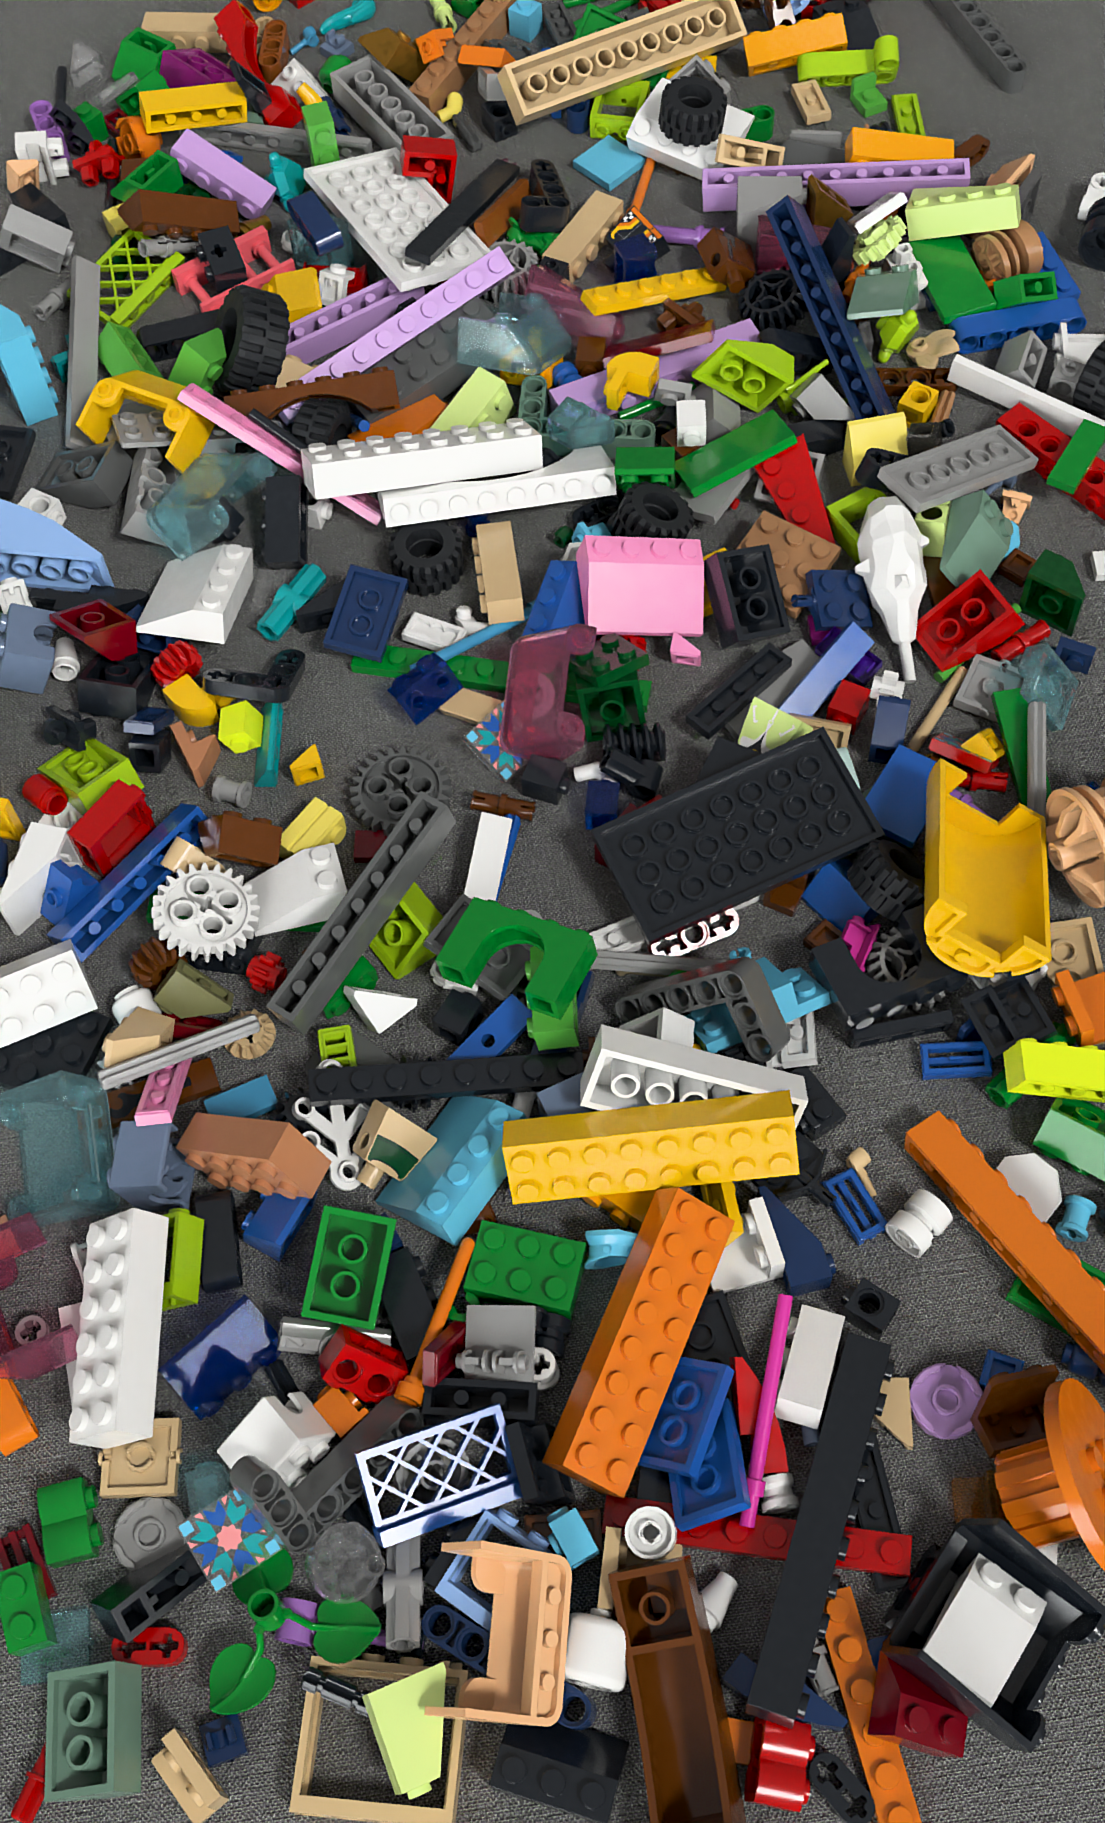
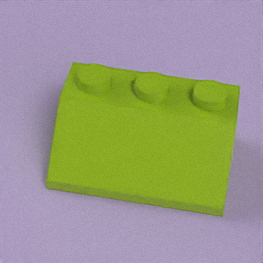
M413 882L371 941L369 947L394 979H401L436 956V954L424 947L423 944L443 919V916L418 885Z

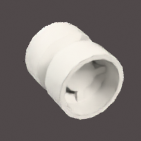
M918 1189L904 1204L905 1211L899 1210L885 1225V1231L892 1241L909 1255L918 1258L932 1245L931 1240L934 1238L933 1236H939L953 1221V1216L947 1206L935 1195L924 1189Z
M645 1506L637 1509L630 1515L625 1525V1538L628 1547L634 1554L643 1559L657 1560L665 1557L673 1550L677 1542V1529L675 1522L667 1512L658 1507Z

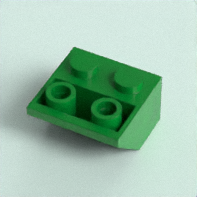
M135 28L121 41L111 75L112 79L129 87L153 69H156L159 73L163 50H176L175 43L142 28Z
M157 150L110 191L111 196L125 202L138 189L167 193L177 192L184 185L178 160Z
M616 447L615 479L617 489H623V492L626 493L633 484H641L643 481L651 484L659 483L662 486L666 485L670 489H675V447Z

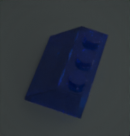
M244 1294L161 1366L158 1371L201 1421L206 1416L211 1417L223 1407L224 1400L231 1393L244 1389L252 1381V1375L263 1365L266 1367L277 1360L281 1354V1351L277 1350L278 1334L252 1301Z

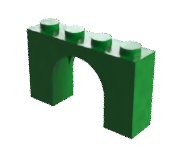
M474 897L435 959L442 978L472 988L489 959L497 951L513 944L535 946L544 952V956L524 992L531 1010L561 1020L598 956L593 936L582 929L573 930L561 926L552 919L543 920L531 916L524 910H513L504 907L491 899L486 901Z

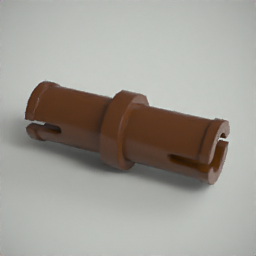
M478 790L473 791L472 795L474 798L471 799V810L494 813L502 817L506 814L519 816L520 819L533 821L536 802L510 798L509 794L502 793L500 796Z

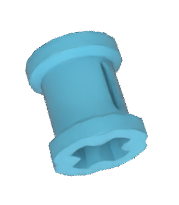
M1068 1195L1064 1200L1066 1209L1062 1222L1057 1223L1055 1231L1070 1241L1085 1242L1089 1235L1086 1228L1090 1215L1095 1214L1097 1206L1091 1200L1082 1196Z

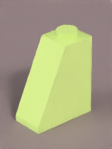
M444 1662L362 1696L395 1795H401L407 1792L409 1800L431 1791L430 1782L440 1778L444 1717L427 1716L424 1713L425 1706L444 1707L446 1682Z

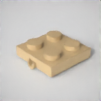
M154 1418L153 1437L99 1451L98 1465L102 1467L99 1496L103 1499L177 1496L179 1464H182L180 1453L183 1452V1449L180 1448L182 1420L180 1418Z

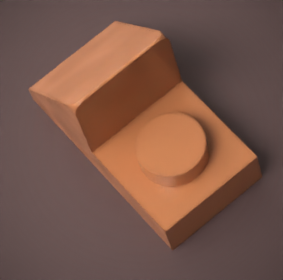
M176 722L170 725L174 739L198 788L205 785L221 752L215 734H212L197 741L192 730L186 732L182 722Z

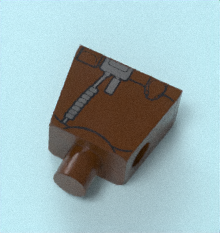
M713 227L696 245L710 277L728 286L731 293H739L740 290L744 289L745 282H748L756 272L751 245L716 227Z

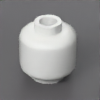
M133 985L122 990L114 997L115 1002L112 1006V1013L119 1025L123 1018L129 1017L138 1006L162 1014V1010L153 1001L154 996L152 992L147 988H139L138 985Z

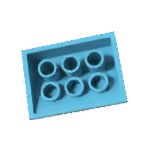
M0 304V367L27 426L57 416L58 412L55 403H58L59 400L53 386L48 388L47 384L52 383L46 367H40V364L44 363L38 346H32V343L37 341L31 326H24L18 314Z
M476 1096L452 1097L427 1131L438 1139L404 1180L398 1181L392 1178L375 1202L448 1243L457 1246L478 1217L480 1211L483 1210L507 1176L502 1150L503 1121L527 1119L526 1115L494 1099Z

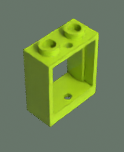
M640 80L596 96L590 114V138L603 139L610 135L618 141H627L626 135L635 117L601 114L603 104L637 108L636 116L650 95V81Z
M864 487L826 506V513L834 539L857 565L861 563L857 546L859 534L850 523L864 517L868 505L873 500L879 497H887L882 491Z
M182 1208L170 1209L168 1214L162 1215L169 1217L168 1237L173 1236L170 1281L164 1283L162 1311L197 1304L199 1298L204 1220L190 1215L189 1210Z

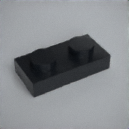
M470 1516L462 1519V1521L454 1522L450 1526L445 1539L448 1542L466 1541L479 1520ZM443 1551L440 1554L437 1552L432 1554L423 1569V1572L426 1574L423 1581L428 1588L433 1591L436 1589L457 1554Z

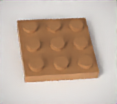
M764 510L737 549L770 545L786 614L796 619L804 607L794 608L791 605L794 603L791 602V598L794 594L807 595L808 588L805 574L810 570H830L841 554V547Z

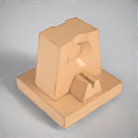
M1003 490L1000 502L1003 504L1002 513L1006 518H1009L1019 526L1025 510L1030 508L1032 496L1013 490Z

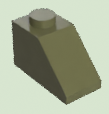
M179 958L158 985L153 1001L165 1013L175 1014L182 1019L229 1012L232 1008L234 994Z

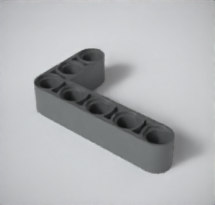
M741 957L639 984L615 1003V1013L624 1024L662 1007L681 1014L726 1003L748 1053L759 1062L771 1060L790 1041L788 1027L759 964L749 957Z
M392 1395L385 1397L292 1491L275 1470L251 1455L243 1456L233 1465L230 1472L231 1484L269 1536L290 1552L302 1553L364 1491L354 1453L422 1429L424 1423L422 1412L409 1403L396 1399ZM398 1448L388 1451V1453L395 1456ZM382 1454L365 1459L369 1475L377 1478L392 1462L391 1459Z

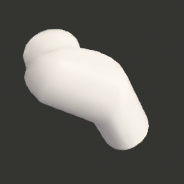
M463 605L456 609L455 623L460 627L468 629L469 636L490 626L488 622H477L471 615L472 609L469 606Z
M600 762L574 767V776L577 782L595 778L602 782V787L606 791H614L619 786L617 780L600 771Z

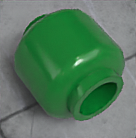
M329 56L319 70L318 77L322 88L330 94H333L330 73L352 63L346 56Z

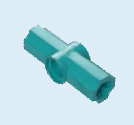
M313 563L310 565L305 564L289 585L285 583L279 588L271 607L257 623V630L260 631L265 639L271 642L279 641L292 623L297 620L295 611L310 602L326 583L327 576L322 572L321 568Z

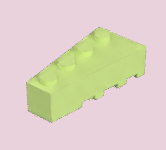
M1001 183L992 186L913 189L905 208L909 241L1018 228L1021 220L1018 184Z
M478 367L430 428L447 431L451 430V427L455 425H466L468 428L479 427V423L486 421L495 422L496 424L506 423V420L510 419L517 412L506 382L485 369Z

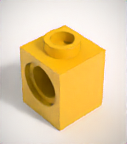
M917 381L912 382L899 400L896 412H904L907 428L917 429L920 424L929 421L934 413L939 391Z

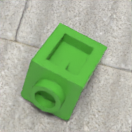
M873 71L853 78L851 85L850 101L864 118L886 111L888 101L875 87L877 75Z

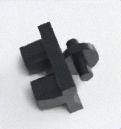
M55 705L46 707V712L50 715V719L46 720L41 727L40 735L44 742L50 745L63 743L73 750L80 752L86 750L85 741L97 737L96 722L93 719L86 718L81 720L79 712L74 709L64 711Z

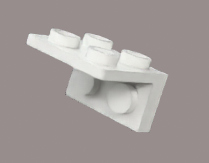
M295 58L284 67L283 71L271 83V85L281 86L294 96L300 107L304 103L296 93V90L303 82L308 84L320 97H330L315 77Z
M763 1196L749 1200L747 1213L741 1214L744 1233L724 1248L710 1283L713 1293L720 1290L726 1293L783 1277L785 1261Z

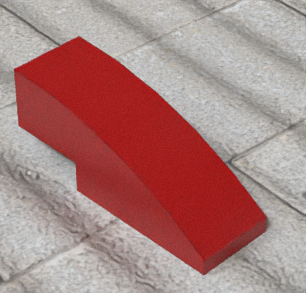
M729 1357L730 1367L735 1371L731 1381L739 1435H750L752 1451L762 1385L743 1357ZM774 1412L764 1473L789 1472L785 1445L779 1422Z

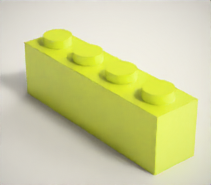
M1023 1038L1016 1041L1015 1045L1003 1052L1007 1092L1105 1103V1050H1099L1097 1046L1093 1045L1073 1047L1068 1046L1066 1042L1048 1044L1039 1043L1034 1038Z

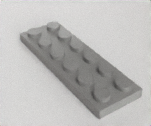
M996 425L880 468L877 477L889 490L893 491L904 501L915 513H919L1034 469L1039 459L1001 425Z

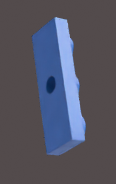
M511 993L446 1060L499 1057L527 1029V1018L532 1017V1012ZM487 1039H495L491 1047H485Z

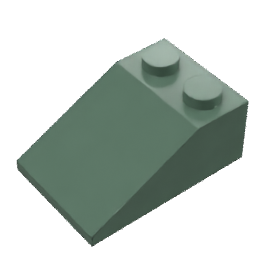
M908 264L892 266V271L881 272V267L864 269L865 274H861L856 278L847 311V320L903 315L919 303L917 268L909 269Z
M984 489L953 499L951 502L939 569L956 589L980 569L990 580L1009 550L1011 535L1013 534L1012 522L1004 516L997 503L988 496Z

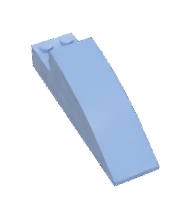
M0 499V582L7 578L17 577L18 580L23 578L27 587L51 588L54 590L89 593L91 585L114 587L103 555L54 520L28 508Z

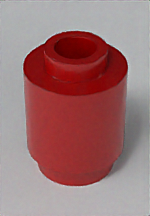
M35 774L28 778L23 785L22 795L24 799L42 813L57 815L66 808L68 798L63 789L45 775Z

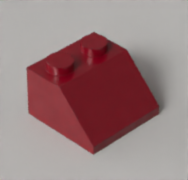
M97 599L49 614L52 622L111 661H120L125 659L126 656L138 653L136 620L103 599Z
M880 1651L867 1735L935 1757L963 1758L968 1717Z

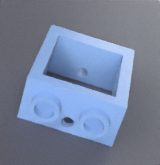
M502 1507L498 1511L486 1509L466 1540L485 1541L493 1527L496 1526L526 1549L556 1554L548 1548L550 1545L548 1539L534 1530H531L529 1534L517 1526L519 1519ZM457 1554L434 1591L490 1632L492 1605L460 1582V1579L472 1562V1557Z

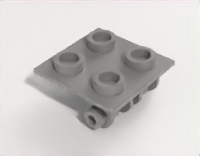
M467 1305L465 1350L462 1353H458L455 1359L456 1367L462 1368L464 1372V1379L534 1382L536 1306Z

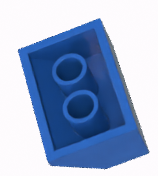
M551 560L522 638L538 656L564 657L573 653L579 647L594 643L597 635L586 634L577 562Z

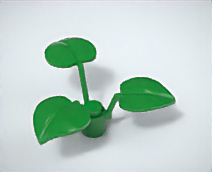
M246 1533L243 1536L242 1540H244L252 1534ZM261 1541L258 1545L263 1555L249 1552L256 1565L245 1563L242 1575H240L233 1564L232 1577L234 1571L238 1576L232 1581L233 1591L240 1602L247 1606L250 1617L256 1622L253 1632L256 1634L257 1648L254 1652L249 1645L238 1643L226 1647L219 1653L210 1671L209 1709L215 1714H238L257 1706L269 1695L275 1682L276 1667L269 1659L261 1657L264 1652L263 1633L265 1631L277 1630L284 1624L286 1619H290L309 1630L317 1631L314 1637V1647L319 1656L332 1664H344L360 1656L381 1631V1623L378 1617L366 1604L348 1596H336L323 1601L317 1612L318 1623L311 1622L294 1613L290 1608H286L276 1593L284 1591L292 1580L294 1572L292 1558L280 1545V1549L270 1555L265 1547V1544L269 1541ZM240 1542L238 1550L248 1551L244 1542ZM256 1557L265 1559L259 1563Z

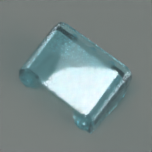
M204 453L196 458L146 512L147 523L175 555L183 561L219 537L229 524L228 513L218 502L222 496H230L232 502L235 503L248 491L261 482H265L266 477H272L278 471V468L262 453Z
M60 1070L0 1093V1122L11 1130L19 1131L25 1194L17 1195L9 1202L8 1218L10 1228L25 1230L111 1212L118 1207L120 1195L110 1189L107 1183V1172L113 1165L115 1155L108 1096L106 1090L101 1087L97 1079Z

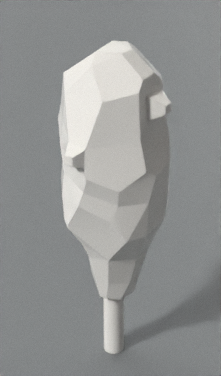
M897 496L879 497L868 505L857 542L861 563L855 566V573L864 577L872 606L881 616L892 642L899 645L904 682L913 683L916 682L911 642L916 639L918 609L927 587L922 548L929 544V538L920 533L910 511Z

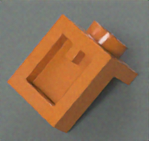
M452 28L433 29L415 39L424 64H428L444 55L443 48L447 47L446 42L455 38Z

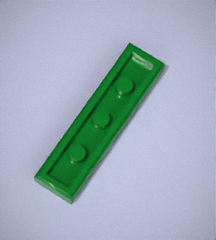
M1024 687L993 692L991 699L1018 801L1027 807V721L1029 705ZM1046 772V803H1047V799H1048L1049 795L1051 794L1052 790H1051L1050 783H1049V779H1048L1047 772Z

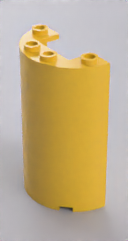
M940 758L931 769L926 786L924 930L926 942L931 951L942 962L967 974L994 978V973L1011 972L1012 976H1017L1036 970L1052 960L1045 817L1021 803L1016 805L999 822L950 795L967 778V773Z

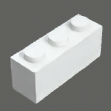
M802 1304L799 1318L791 1316L786 1338L793 1341L791 1349L784 1348L781 1370H785L783 1380L779 1379L776 1396L777 1403L774 1411L777 1418L818 1429L845 1316Z

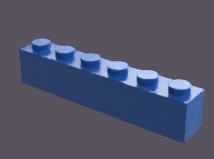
M181 803L46 935L55 945L71 939L82 963L166 880V876H170L173 873L160 863L176 836L197 848L202 844L197 829L198 822L208 819L207 816L197 805Z

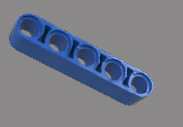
M1067 297L961 316L953 320L948 329L955 331L953 339L956 340L960 349L957 352L960 354H970L1002 348L1005 341L1030 330H1033L1041 341L1052 339L1053 334L1058 333L1061 322L1067 323L1068 334H1077L1085 328L1087 320L1077 299Z

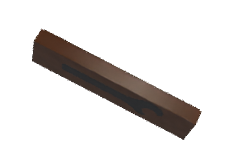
M210 1057L190 1064L177 1106L221 1091ZM147 1079L81 1102L90 1135L94 1136L120 1127L122 1121H135L134 1115Z

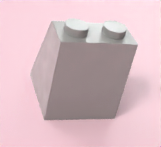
M738 176L736 238L751 245L752 252L779 243L766 214L768 209L787 195L801 205L807 204V188H802V176Z

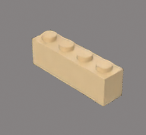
M145 12L141 28L175 43L176 49L200 48L207 53H228L226 42L217 33L218 26L214 17L218 13Z
M596 190L542 254V259L544 256L569 263L570 286L577 278L582 276L587 265L596 259L600 249L608 244L606 240L607 235L625 215L623 213V200Z
M511 521L476 525L477 537H472L473 554L479 555L474 556L476 574H482L477 576L479 593H485V595H479L481 613L488 614L489 625L525 620Z

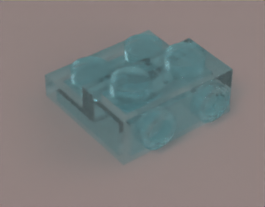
M1048 643L1026 647L1018 668V672L1024 678L1020 694L1028 704L1033 701L1044 702L1046 704V725L1052 732L1063 730L1079 681Z

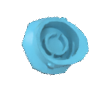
M620 1229L585 1231V1238L589 1246V1257L584 1263V1268L596 1270L624 1265L638 1234Z

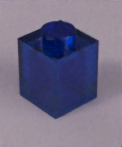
M604 779L598 781L588 780L585 825L586 829L592 830L618 818L620 782H611Z

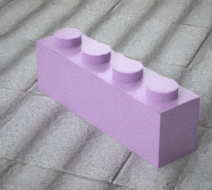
M187 128L171 148L170 156L178 160L182 175L218 199L236 201L238 212L245 218L254 219L264 215L272 204L277 190L275 186Z

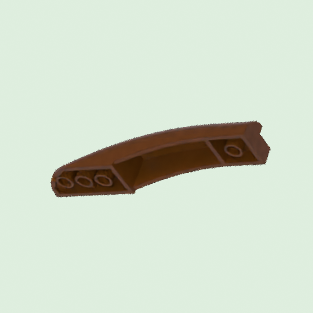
M690 1555L661 1561H647L609 1573L608 1578L617 1621L625 1633V1660L641 1747L650 1823H746L737 1764L735 1762L717 1661L702 1593L698 1594Z

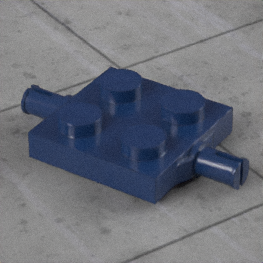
M810 570L805 574L808 588L807 595L794 594L791 598V602H794L791 605L794 608H809L813 616L815 631H830L834 626L843 631L848 623L853 621L863 631L873 627L869 609L873 606L865 588L864 577L855 573V570Z

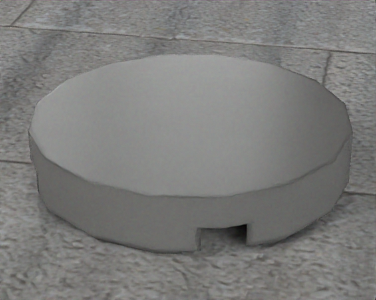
M161 1497L141 1498L127 1506L118 1517L115 1525L113 1549L119 1562L133 1572L188 1544L190 1534L183 1536L179 1529L180 1525L187 1522L183 1511L169 1499Z

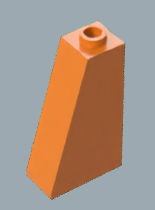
M435 394L430 395L370 424V428L366 432L357 430L347 435L348 439L361 442L366 441V438L369 436H383V439L392 438L394 434L399 432H410L412 435L423 434V430L430 429L448 406V403L441 401Z

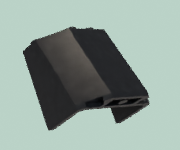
M963 1518L954 1526L951 1535L942 1547L934 1543L925 1551L887 1612L885 1626L890 1629V1634L883 1641L882 1652L1007 1747L1017 1751L1032 1753L1046 1736L1045 1717L1033 1710L1043 1702L1045 1688L1050 1679L1064 1665V1655L1070 1644H1093L1102 1637L1105 1631V1606L1003 1519ZM978 1553L998 1565L1003 1571L1047 1602L1036 1630L991 1708L922 1650L957 1579Z

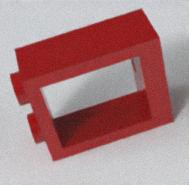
M118 779L67 832L82 864L103 879L156 828L151 816L153 812L144 799L146 795L135 784L129 786Z

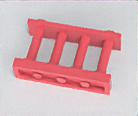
M263 225L234 239L245 264L247 280L238 285L243 284L261 289L275 274L296 270L292 258L279 263L270 253L272 250L268 231ZM198 257L171 270L176 290L181 296L192 291L202 302L199 304L201 313L220 309V306L224 303L225 296L229 294L232 288L211 298L202 287L208 283L204 272L206 264L205 262L200 263ZM261 257L270 269L257 275L248 263Z

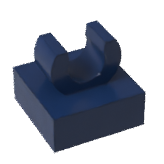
M240 1713L226 1715L199 1726L208 1767L213 1768L250 1754Z

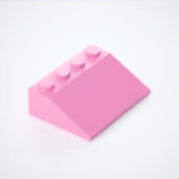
M584 536L576 552V562L586 634L607 635L616 633L617 635L673 636V632H676L680 636L701 637L703 635L704 561L700 539Z

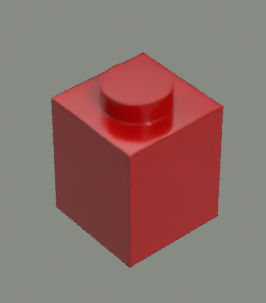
M842 679L828 706L826 720L852 724L850 734L854 735L868 709L871 689Z

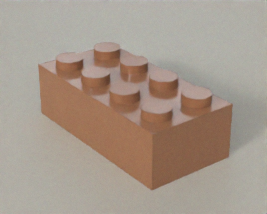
M196 1112L176 1146V1149L186 1156L185 1162L197 1170H202L208 1175L207 1181L220 1189H225L228 1186L242 1192L256 1190L267 1196L277 1193L289 1199H296L297 1196L312 1199L332 1163L289 1122Z

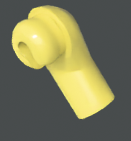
M451 92L447 96L446 107L435 112V116L442 123L451 120L454 114L461 112L463 98L458 92Z

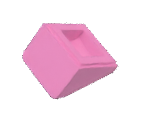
M673 632L670 648L671 662L701 666V651L678 633Z

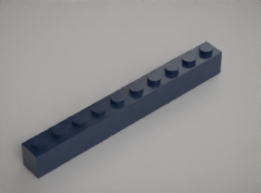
M789 195L785 196L768 209L766 214L856 420L895 413L854 319L847 320L849 307L804 206Z

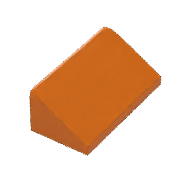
M466 44L461 46L458 63L497 68L516 61L505 48Z

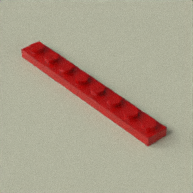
M606 1495L602 1534L605 1537L606 1526L622 1528V1537H625V1525L630 1515L637 1509L645 1506L658 1507L664 1510L675 1522L673 1505L666 1502ZM738 1512L684 1532L676 1527V1544H680L685 1548L786 1561L797 1520L756 1515L755 1527L749 1528L739 1525L741 1513ZM845 1527L843 1536L850 1538L845 1561L836 1560L834 1568L867 1573L876 1572L882 1575L904 1578L910 1577L912 1535Z

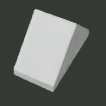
M344 986L343 991L367 1028L378 1034L382 1033L416 1007L418 1000L405 994Z

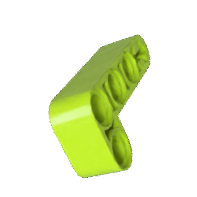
M894 35L881 36L875 41L873 49L804 53L797 58L798 83L816 79L819 87L851 86L853 78L872 71L877 75L876 84L890 83L895 80L900 65L898 38Z

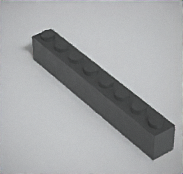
M420 791L266 1005L278 1020L305 1036L455 825L456 821L446 804Z

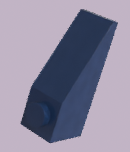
M766 1186L758 1187L757 1198L763 1196L785 1261L782 1280L787 1295L795 1297L829 1288L833 1277L832 1274H836L835 1263L831 1253L825 1254L819 1239Z

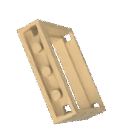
M369 1653L362 1654L361 1660H352L344 1664H332L320 1656H311L310 1667L312 1666L323 1671L326 1677L330 1674L399 1681L430 1668L429 1666H423L424 1660L419 1658L401 1657L400 1664L384 1662L385 1656ZM439 1661V1663L444 1662L446 1668L445 1686L456 1687L454 1707L458 1708L461 1687L471 1678V1674L468 1670H462L463 1664ZM306 1691L289 1812L295 1815L375 1823H456L467 1720L453 1719L443 1809L310 1796L324 1698L320 1697L319 1692L312 1694Z

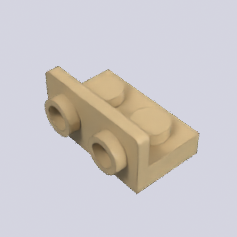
M173 1728L161 1739L166 1747L157 1753L151 1762L191 1822L203 1823L230 1799L185 1733Z

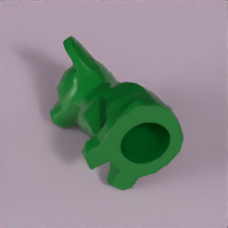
M510 217L508 221L511 227L506 231L505 239L509 242L515 239L517 244L525 242L526 247H532L534 253H537V256L542 259V254L560 233L525 232L519 228L518 222Z

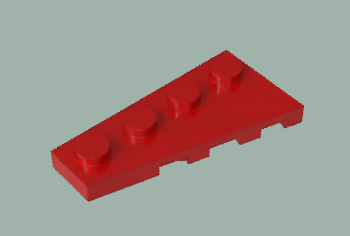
M802 434L796 437L798 443L755 465L753 468L785 521L835 544L805 437Z

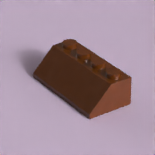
M138 189L117 209L118 215L132 231L142 232L146 236L164 234L168 238L191 237L193 241H198V233L227 225L233 238L240 233L236 201Z

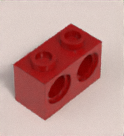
M343 1324L340 1325L318 1358L321 1377L329 1386L335 1389L343 1388L366 1403L374 1402L378 1404L385 1397L393 1396L399 1381H403L409 1373L403 1352ZM344 1360H350V1361L345 1362V1363H340V1362H342V1361H344Z

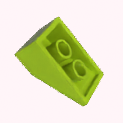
M727 339L692 372V377L759 413L794 382V356L773 344Z
M96 739L85 741L86 750L80 752L67 747L37 768L40 774L45 775L63 789L68 802L81 815H84L118 779L129 786L135 784L141 790L144 788L129 759Z

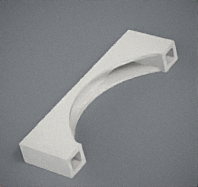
M598 444L572 448L573 451L563 459L544 468L517 476L485 481H452L377 491L387 528L616 495L615 466L602 446Z

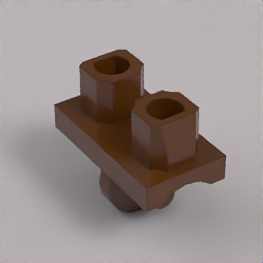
M668 297L662 302L664 311L656 319L658 329L662 332L671 330L674 327L679 328L705 320V317L702 316L703 306L696 301L689 305L684 303L682 306H679Z

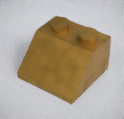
M387 27L362 35L357 40L385 68L412 83L419 78L429 65V63H423L415 38L412 42L411 37L400 29L398 32H395Z

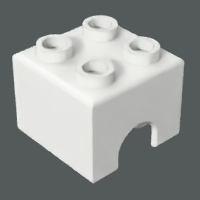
M302 1391L289 1393L287 1396L290 1400L285 1406L274 1395L260 1399L217 1449V1453L231 1470L236 1461L243 1456H255L275 1470L291 1490L307 1476L304 1470L309 1464L319 1461L329 1452L330 1446L328 1443L336 1435V1432L314 1408L312 1402Z

